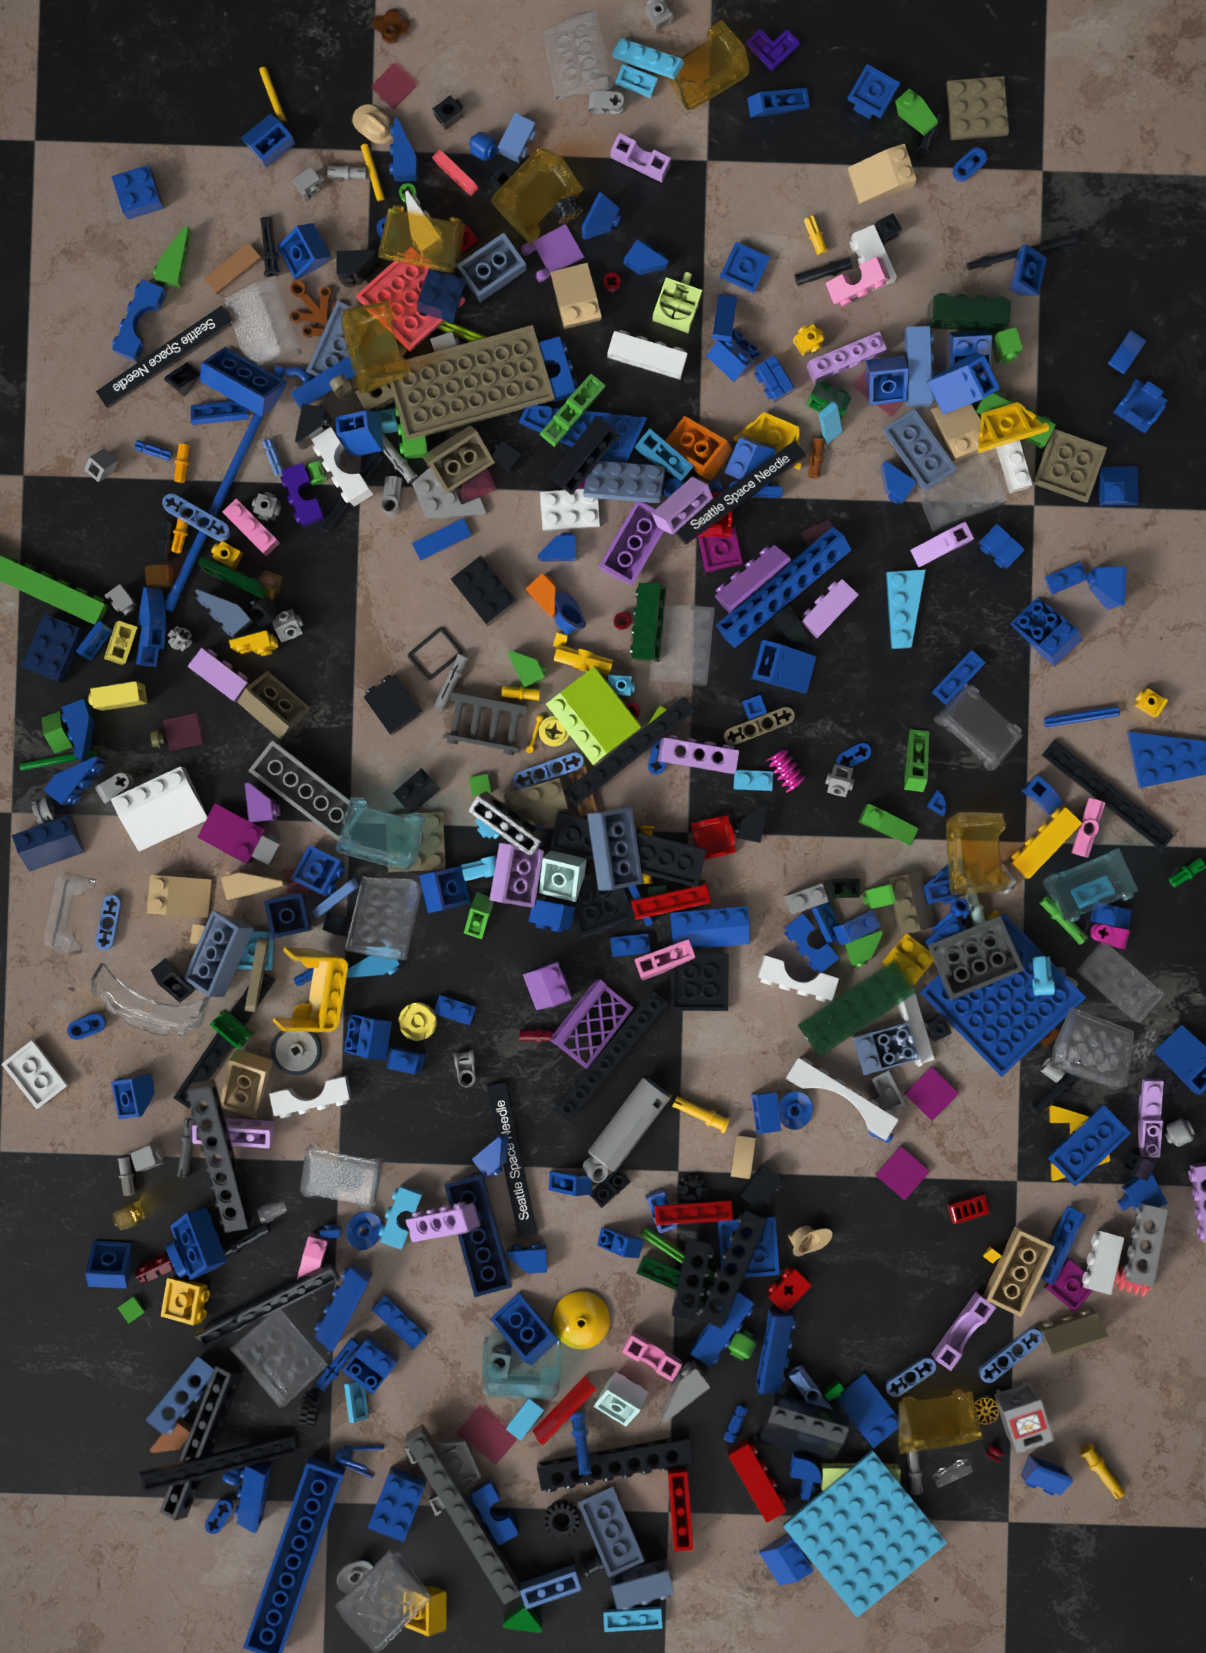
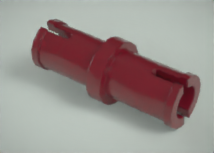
M541 1028L536 1030L519 1029V1042L536 1041V1043H540L541 1041H550L549 1039L556 1030H541Z

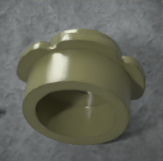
M158 730L151 732L152 746L161 748V744H164L163 732L159 733Z

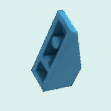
M651 429L645 433L634 447L655 465L665 466V471L680 481L693 468L689 461Z
M390 944L349 968L346 978L384 975L387 972L391 975L399 970L398 966L401 962Z

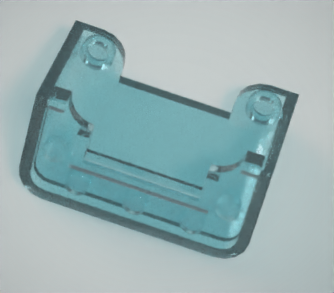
M351 797L335 850L345 855L395 869L410 870L417 861L426 818L421 817L417 813H410V815H406L403 818L368 808V803L365 802L364 798Z
M1119 848L1064 872L1062 871L1058 875L1048 876L1043 880L1044 886L1064 921L1068 920L1069 923L1079 920V915L1122 898L1123 901L1134 897L1133 893L1138 891Z

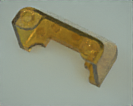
M722 20L709 28L707 33L708 41L681 57L684 65L676 79L666 77L680 102L687 110L695 109L741 81L749 73L750 67L745 46Z
M540 148L493 195L491 201L525 241L532 244L539 238L541 229L537 224L550 212L553 206L566 197L576 196L577 198L583 188L561 156L546 148Z
M393 205V208L388 209L378 257L453 273L457 271V265L459 264L465 223H461V219L450 217L449 220H440L407 213V211H404L403 206Z
M388 301L342 310V334L360 394L368 393L406 378L411 371L409 361H405L403 357L401 358L392 328V320L395 319L393 307L390 308Z
M958 812L947 821L946 840L950 891L953 895L997 892L1009 889L1010 877L1007 876L1006 872H1001L998 837L1006 827L1003 813Z
M964 1389L952 1391L953 1395L948 1397L919 1401L918 1399L914 1400L913 1396L902 1398V1402L899 1403L898 1446L900 1454L958 1446L981 1440L982 1434L972 1392L964 1393Z

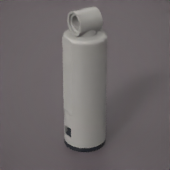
M644 1075L590 1147L589 1154L592 1157L584 1162L583 1171L593 1182L600 1183L604 1181L608 1176V1169L614 1172L617 1171L673 1096L672 1093L650 1076Z

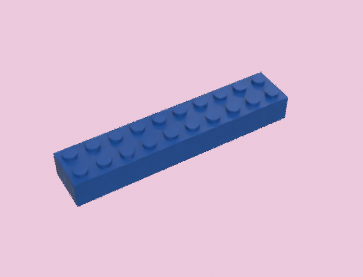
M311 1456L309 1457L243 1649L255 1653H283L346 1468Z

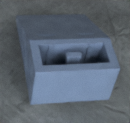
M195 590L198 594L196 599L207 609H211L209 614L216 621L224 624L222 629L232 638L234 636L237 638L243 637L256 625L240 606L203 591Z
M909 1022L870 1030L852 1036L863 1075L920 1060Z

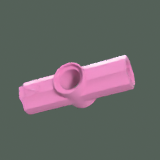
M1088 798L1081 820L1082 824L1078 827V833L1071 853L1086 858L1089 857L1095 835L1099 831V822L1105 802ZM1088 822L1092 825L1090 833H1086L1084 830V826Z

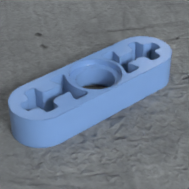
M353 878L311 911L312 915L317 920L360 887V884Z
M109 895L103 900L95 940L96 946L101 950L111 949L115 944L122 908V900L117 895ZM114 898L117 906H113L112 912H116V915L106 914V911L111 910V905L108 904V901H112ZM106 917H111L114 920V925L111 928H107L104 925ZM102 929L104 931H112V934H107V940H110V943L105 946L101 942V939L105 938L106 933H102Z
M928 1356L921 1357L886 1381L885 1389L887 1393L892 1397L902 1395L932 1375L936 1370L935 1362ZM924 1362H926V1363H928V1364L931 1363V1364L929 1365V1367H930L929 1370H926L925 1368L922 1369V1368L924 1367V1365H923ZM916 1367H918L919 1370L922 1369V1370L920 1371V1372L922 1373L921 1376L919 1375V1373H918L917 1370L915 1369ZM908 1372H914L916 1378L914 1381L909 1382L905 1379V1375ZM899 1378H902L906 1386L903 1387V1384L901 1383ZM892 1383H894L895 1385H898V1386H897V1388H898L897 1391H894V1390H891V1391H890V1389L892 1388V1387H891V1384H892Z

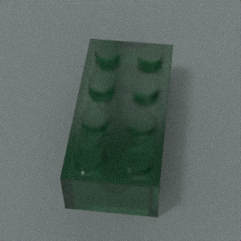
M938 293L933 296L928 304L927 326H930V329L1002 332L1010 323L1011 300H1006L1005 297L1000 296L988 299L983 295L971 298L964 294H958L953 297L948 296L946 293Z

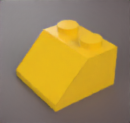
M404 1587L403 1626L426 1636L446 1631V1591L436 1587Z

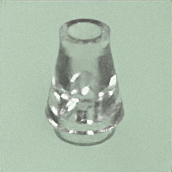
M283 1201L261 1205V1208L257 1209L261 1223L266 1222L267 1224L287 1212Z

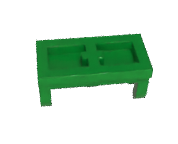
M226 1008L209 1024L238 1050L243 1048L255 1034Z

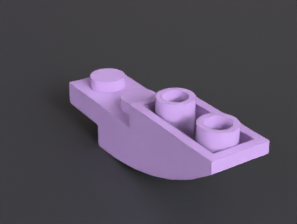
M1142 1079L1141 1095L1139 1094L1138 1104L1140 1157H1160L1163 1125L1161 1109L1164 1081L1162 1079Z

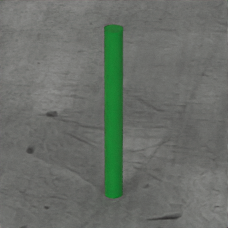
M95 749L89 751L88 758L97 757ZM74 753L19 763V768L23 771L76 761L77 759Z

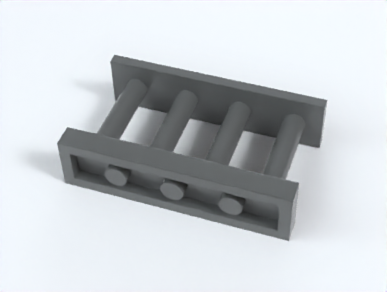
M454 692L451 693L450 700L456 706L450 735L443 734V738L447 739V743L458 745L459 741L504 750L503 754L513 756L515 752L519 753L520 749L515 748L514 744L519 719L522 718V715H527L528 707ZM466 704L473 705L474 709L469 738L458 737L462 711ZM484 708L492 709L493 713L488 742L476 740L481 713L484 711ZM503 711L510 712V716H512L506 746L495 744L500 716L503 714Z

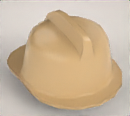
M363 105L355 110L353 114L354 127L375 144H384L392 139L391 124L394 123L388 115L373 105Z
M807 1225L801 1226L789 1233V1239L794 1246L793 1254L795 1256H802L806 1253L817 1251L826 1246L832 1238V1231L830 1229L822 1228L815 1230Z

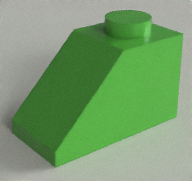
M910 88L895 101L898 116L924 136L938 124V120L925 101Z
M513 651L507 652L524 688L545 679L544 674L547 672L543 663L538 664L536 659Z
M883 884L864 890L865 894L862 895L864 905L868 906L869 909L896 903L891 884Z
M476 893L464 934L479 939L483 938L494 901L490 900L489 896Z
M881 930L866 934L851 943L843 944L851 965L860 967L868 964L867 960L872 958L882 937Z

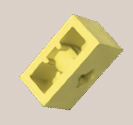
M117 621L104 659L121 665L125 664L137 627Z

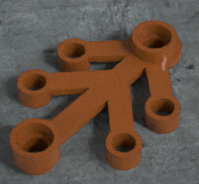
M299 280L292 282L290 286L291 293L295 297H300L313 313H300L294 310L290 314L292 322L321 323L325 327L328 322V302L332 295L330 288L324 286L320 289L321 302L319 309L306 293L305 284ZM301 287L302 291L300 293H296V288ZM324 290L329 291L327 296L322 295ZM335 301V302L332 304V310H333V308H334V306H335V304H336L337 301ZM299 314V319L294 320L293 315ZM306 325L302 329V333L306 338L313 336L321 337L324 329L312 328L310 325ZM311 329L312 332L311 334L307 335L305 334V330Z

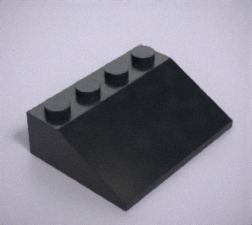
M774 1393L758 1442L832 1464L849 1430V1415Z

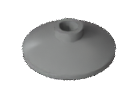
M357 1560L346 1565L337 1577L339 1589L344 1593L350 1594L366 1588L374 1577L372 1564L365 1560Z

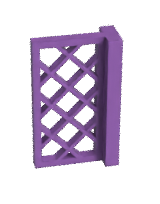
M595 979L549 1040L587 1069L633 1010V1007L607 987L603 981ZM604 991L610 994L611 1003L601 1004L600 996ZM615 1004H622L627 1008L622 1015L616 1016ZM611 1005L612 1016L602 1017L601 1006ZM591 1007H598L599 1018L589 1019ZM613 1019L611 1030L604 1031L603 1020ZM600 1020L601 1031L591 1032L590 1021ZM586 1022L587 1033L578 1034V1024ZM601 1034L602 1042L597 1046H592L591 1035ZM588 1036L589 1047L579 1048L578 1037ZM575 1037L576 1048L568 1049L563 1045L568 1038ZM589 1049L590 1057L585 1063L580 1059L579 1050Z

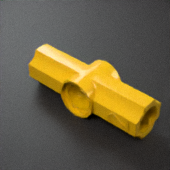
M562 645L557 646L554 657L556 662L573 666V668L585 672L596 666L599 672L605 676L610 675L613 664L612 659L594 655L593 652L587 650H576Z

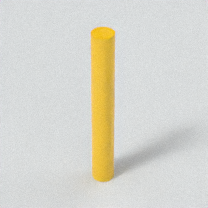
M262 67L259 71L277 119L284 123L286 118L267 68Z
M363 144L361 149L377 201H382L385 198L368 144Z

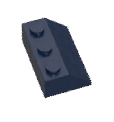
M65 816L12 835L16 850L29 872L85 853L72 816Z

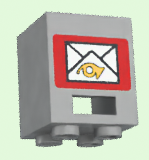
M1025 1380L1021 1381L1022 1385L1002 1392L1000 1389H997L996 1394H994L1006 1435L1016 1453L1026 1452L1033 1447L1044 1446L1048 1442L1054 1441L1042 1401L1031 1382L1026 1383Z

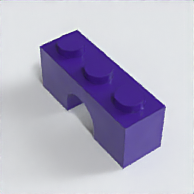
M302 462L281 470L283 474L280 477L284 488L288 487L290 493L287 495L291 506L294 505L297 511L294 512L297 523H301L303 527L324 520L323 511L316 498L309 501L301 499L302 489L311 484V479L304 463Z

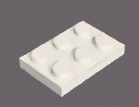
M576 489L572 496L565 490L540 492L543 531L600 527L598 498L584 497V489Z
M31 1040L1 1064L36 1109L42 1107L69 1085L34 1040Z

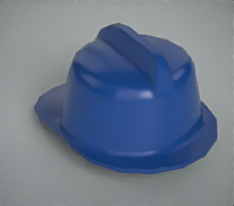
M558 592L555 595V603L558 609L555 615V622L558 627L561 628L565 635H569L576 629H583L586 626V622L577 602L569 594Z

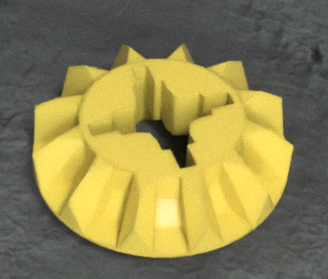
M556 716L547 717L539 727L541 740L549 746H560L569 737V733ZM557 723V730L563 733L556 734L552 740V734L546 731V729H553V726Z

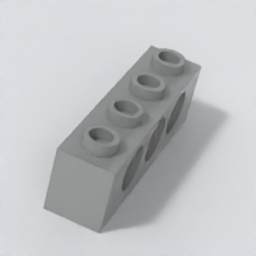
M1142 1203L1136 1208L1135 1218L1137 1220L1136 1226L1132 1228L1131 1232L1133 1241L1132 1246L1130 1245L1128 1248L1129 1262L1124 1269L1125 1280L1131 1283L1154 1287L1168 1213L1167 1209ZM1150 1220L1152 1227L1146 1230L1145 1223ZM1144 1240L1148 1241L1146 1249L1141 1248V1243ZM1140 1259H1144L1145 1264L1139 1269L1137 1263Z

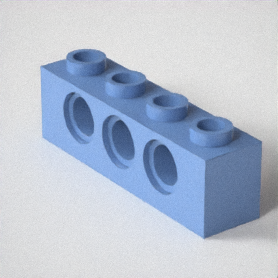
M197 1357L146 1421L163 1435L167 1432L171 1434L177 1427L175 1423L180 1416L184 1418L189 1412L190 1408L188 1406L193 1400L197 1402L202 1396L203 1392L201 1390L205 1385H209L214 1369ZM195 1375L201 1378V1384L197 1387H193L190 1384L191 1377ZM181 1391L188 1393V1400L184 1403H180L177 1400V1395ZM168 1407L175 1409V1416L171 1419H167L164 1415V1411Z

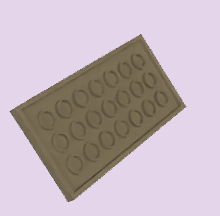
M533 325L385 365L407 441L555 399Z

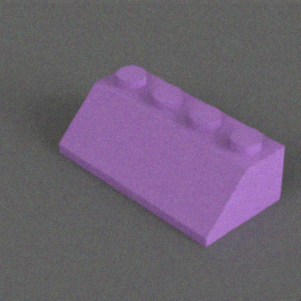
M636 501L598 569L615 579L633 585L664 530L657 527L652 512L655 509L643 502Z
M775 545L771 548L767 546L759 553L761 557L757 560L753 558L745 565L747 569L742 573L740 571L736 572L731 577L732 581L728 585L723 583L716 589L718 593L715 595V598L729 614L789 564L791 559Z

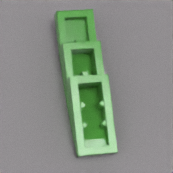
M590 374L567 399V402L554 415L540 435L555 447L603 391L605 385Z

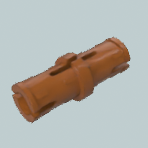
M813 438L811 455H809V478H820L821 464L824 461V439Z

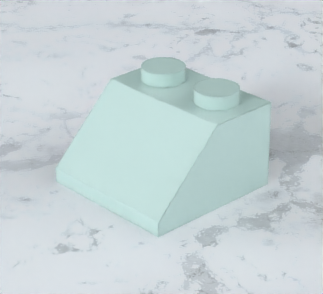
M550 850L543 858L539 893L575 902L585 877L587 859Z
M615 1372L608 1380L593 1407L622 1425L627 1426L640 1412L648 1391L644 1390L642 1386L631 1382L624 1375Z

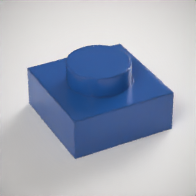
M761 695L742 701L748 720L767 713Z
M327 1224L325 1228L320 1230V1239L337 1238L342 1235V1227H336V1224Z

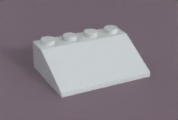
M181 766L111 798L118 817L139 852L205 822L208 817L186 768Z

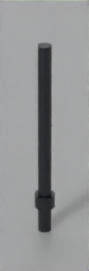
M1075 234L1030 247L1037 252L1078 242L1079 239L1078 235ZM1019 249L991 257L989 255L983 256L979 260L966 263L967 270L979 267L987 268L991 267V264L1014 259Z

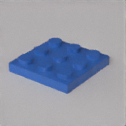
M764 1216V1218L769 1220L745 1277L780 1275L775 1216ZM738 1218L733 1219V1221L718 1222L721 1267L724 1262L722 1259L723 1253L726 1248H730L732 1243L729 1241L733 1230L737 1231ZM745 1227L743 1234L745 1237L750 1238L753 1233L752 1229ZM737 1245L735 1251L739 1256H743L745 1248L742 1245ZM730 1263L728 1265L730 1273L735 1274L737 1272L736 1264Z

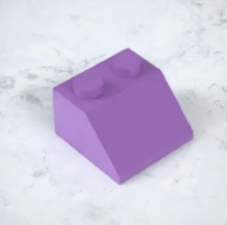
M245 783L249 822L258 823L278 820V816L281 815L280 805L276 804L272 797L255 784Z

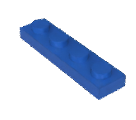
M1067 1206L1050 1242L1055 1248L1040 1277L1041 1279L1050 1284H1055L1086 1218V1214Z

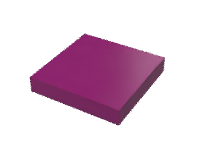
M735 526L731 527V537H698L705 573L743 565Z
M930 1066L904 1094L933 1121L959 1093Z
M899 1146L875 1175L902 1199L906 1200L930 1171Z
M1068 1257L1055 1284L1047 1282L1044 1288L1074 1312L1078 1310L1093 1291L1083 1288L1082 1278L1086 1271Z

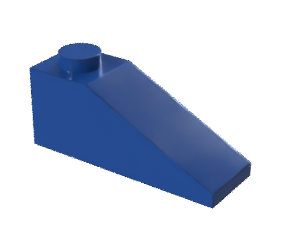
M807 88L759 92L747 98L750 118L810 108Z

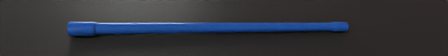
M275 366L272 373L283 379L286 370ZM254 413L208 511V514L215 518L264 416L261 417ZM208 518L204 519L202 527L209 524L210 520ZM200 530L174 586L164 602L165 609L171 612L174 611L182 589L208 536Z

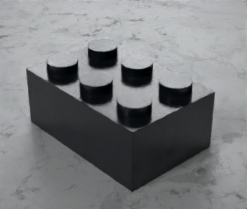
M481 555L451 578L452 583L487 627L517 604L516 599Z

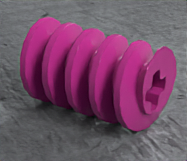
M788 749L781 750L766 760H772V763L769 765L770 767H777L774 774L781 773L778 780L785 779L782 786H789L786 793L799 786L805 779L804 775L798 776L801 769L794 770L797 763H790L793 757H786L789 752Z

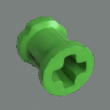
M322 461L306 465V470H309L312 479V485H318L328 480L321 467Z

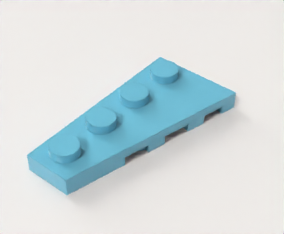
M925 570L886 573L891 649L912 647Z

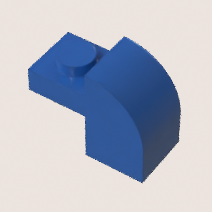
M793 1453L789 1474L790 1477L803 1479L800 1496L801 1499L809 1501L810 1495H814L815 1483L813 1482L821 1483V1474L816 1462L812 1458Z

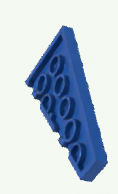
M538 405L525 408L519 423L541 433L560 409ZM586 411L560 440L561 443L572 447L596 416H598L620 434L601 458V461L627 463L647 417H631L630 415L622 416Z
M1127 732L1138 788L1206 775V741Z

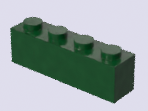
M638 583V588L635 592L637 604L634 608L635 625L632 627L633 645L630 647V655L633 660L660 662L667 588L663 584Z

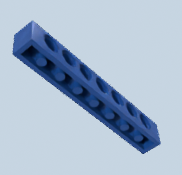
M832 527L716 624L724 639L736 648L848 554L852 549L844 535Z

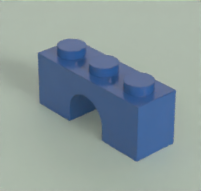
M559 336L539 342L544 364H555L561 370L557 377L549 379L555 398L554 402L569 398L578 388L576 378L572 379L570 372L573 371L571 361L566 360L565 353H568L565 341L561 342Z
M800 913L783 927L786 930L784 935L790 942L795 941L798 945L796 947L797 951L802 957L806 955L809 958L810 962L808 964L815 972L818 970L822 973L839 959L827 943H824L819 948H811L808 945L807 936L815 928L803 913Z
M492 1478L471 1489L470 1502L473 1507L477 1506L480 1512L479 1518L483 1524H487L489 1528L488 1534L492 1541H496L499 1546L519 1534V1527L511 1512L504 1515H496L491 1509V1506L498 1502L501 1496Z

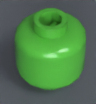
M743 1330L742 1333L735 1332L728 1346L731 1351L730 1354L742 1361L744 1358L749 1359L757 1345L753 1339L754 1335L746 1330Z

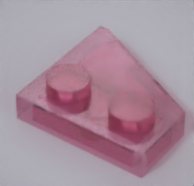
M488 468L462 484V504L496 491Z

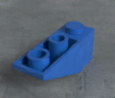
M394 118V124H391V136H394V143H390V155H393V162H390V174H393L395 181H417V157L398 118Z
M82 699L63 706L61 716L63 722L68 725L69 731H67L70 741L74 743L75 749H73V753L76 759L85 762L89 757L95 720L89 703Z

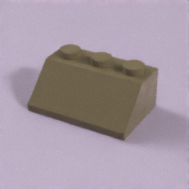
M471 425L422 456L446 494L495 463L478 432Z
M266 671L245 688L237 702L280 740L290 733L310 710L307 704L269 671Z
M559 778L504 794L507 807L532 825L554 821L557 818L558 812L570 814Z
M923 870L886 878V883L892 886L896 903L892 904L899 935L925 930L936 925L932 905L927 904L923 886L926 884Z
M1090 1308L1080 1310L1079 1314L1073 1316L1072 1314L1064 1315L1061 1317V1320L1055 1322L1054 1320L1046 1321L1042 1326H1039L1045 1349L1054 1358L1109 1340L1098 1313Z

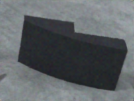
M618 1168L617 1171H612L604 1181L593 1188L592 1195L589 1196L600 1208H603L631 1181Z

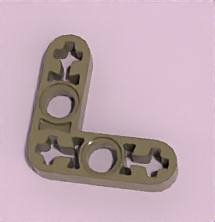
M376 362L349 381L344 374L335 377L329 384L339 401H343L352 396L360 385L364 383L369 384L377 376L383 374L385 368L380 362Z

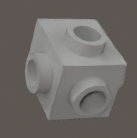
M264 492V495L258 493L257 498L253 499L252 509H254L253 512L257 515L258 519L268 522L269 519L275 521L276 516H279L281 505L278 499L275 498L276 495ZM264 502L268 503L267 508H263Z
M293 609L281 612L272 622L281 643L303 634L301 630L303 622L299 615H295Z
M834 764L832 774L828 773L825 783L829 785L827 793L846 797L847 791H852L854 779H851L853 768Z

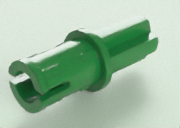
M1198 858L1188 866H1183L1182 870L1169 878L1170 884L1173 887H1177L1187 879L1191 880L1195 874L1206 868L1205 863L1202 859Z

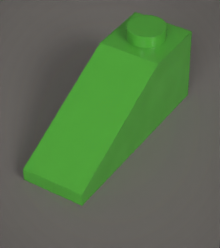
M183 227L159 258L157 266L155 265L153 276L158 284L181 288L192 235L189 227Z
M910 729L904 790L923 792L928 781L929 731Z
M866 804L858 821L911 846L918 831L917 827L870 804Z

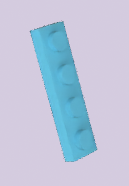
M623 38L619 40L612 53L614 59L672 79H676L684 65L681 58Z

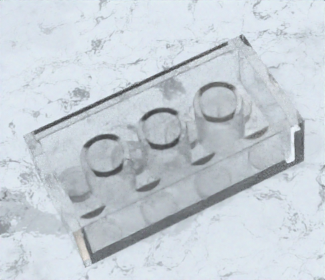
M1101 942L1076 970L1133 1022L1140 1023L1165 995L1108 943Z

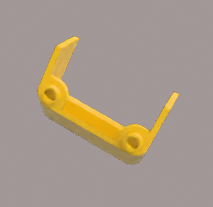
M284 947V952L293 960L301 961L304 966L314 968L309 1002L296 1005L292 1012V1018L273 1017V1022L282 1031H334L338 1027L348 971L347 961L340 956L313 948Z

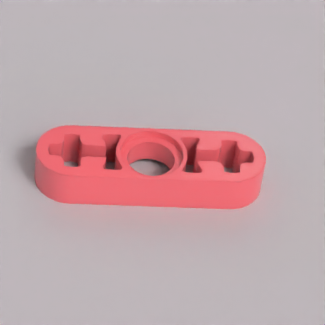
M438 150L432 156L436 164L470 196L479 189L474 181L441 150Z

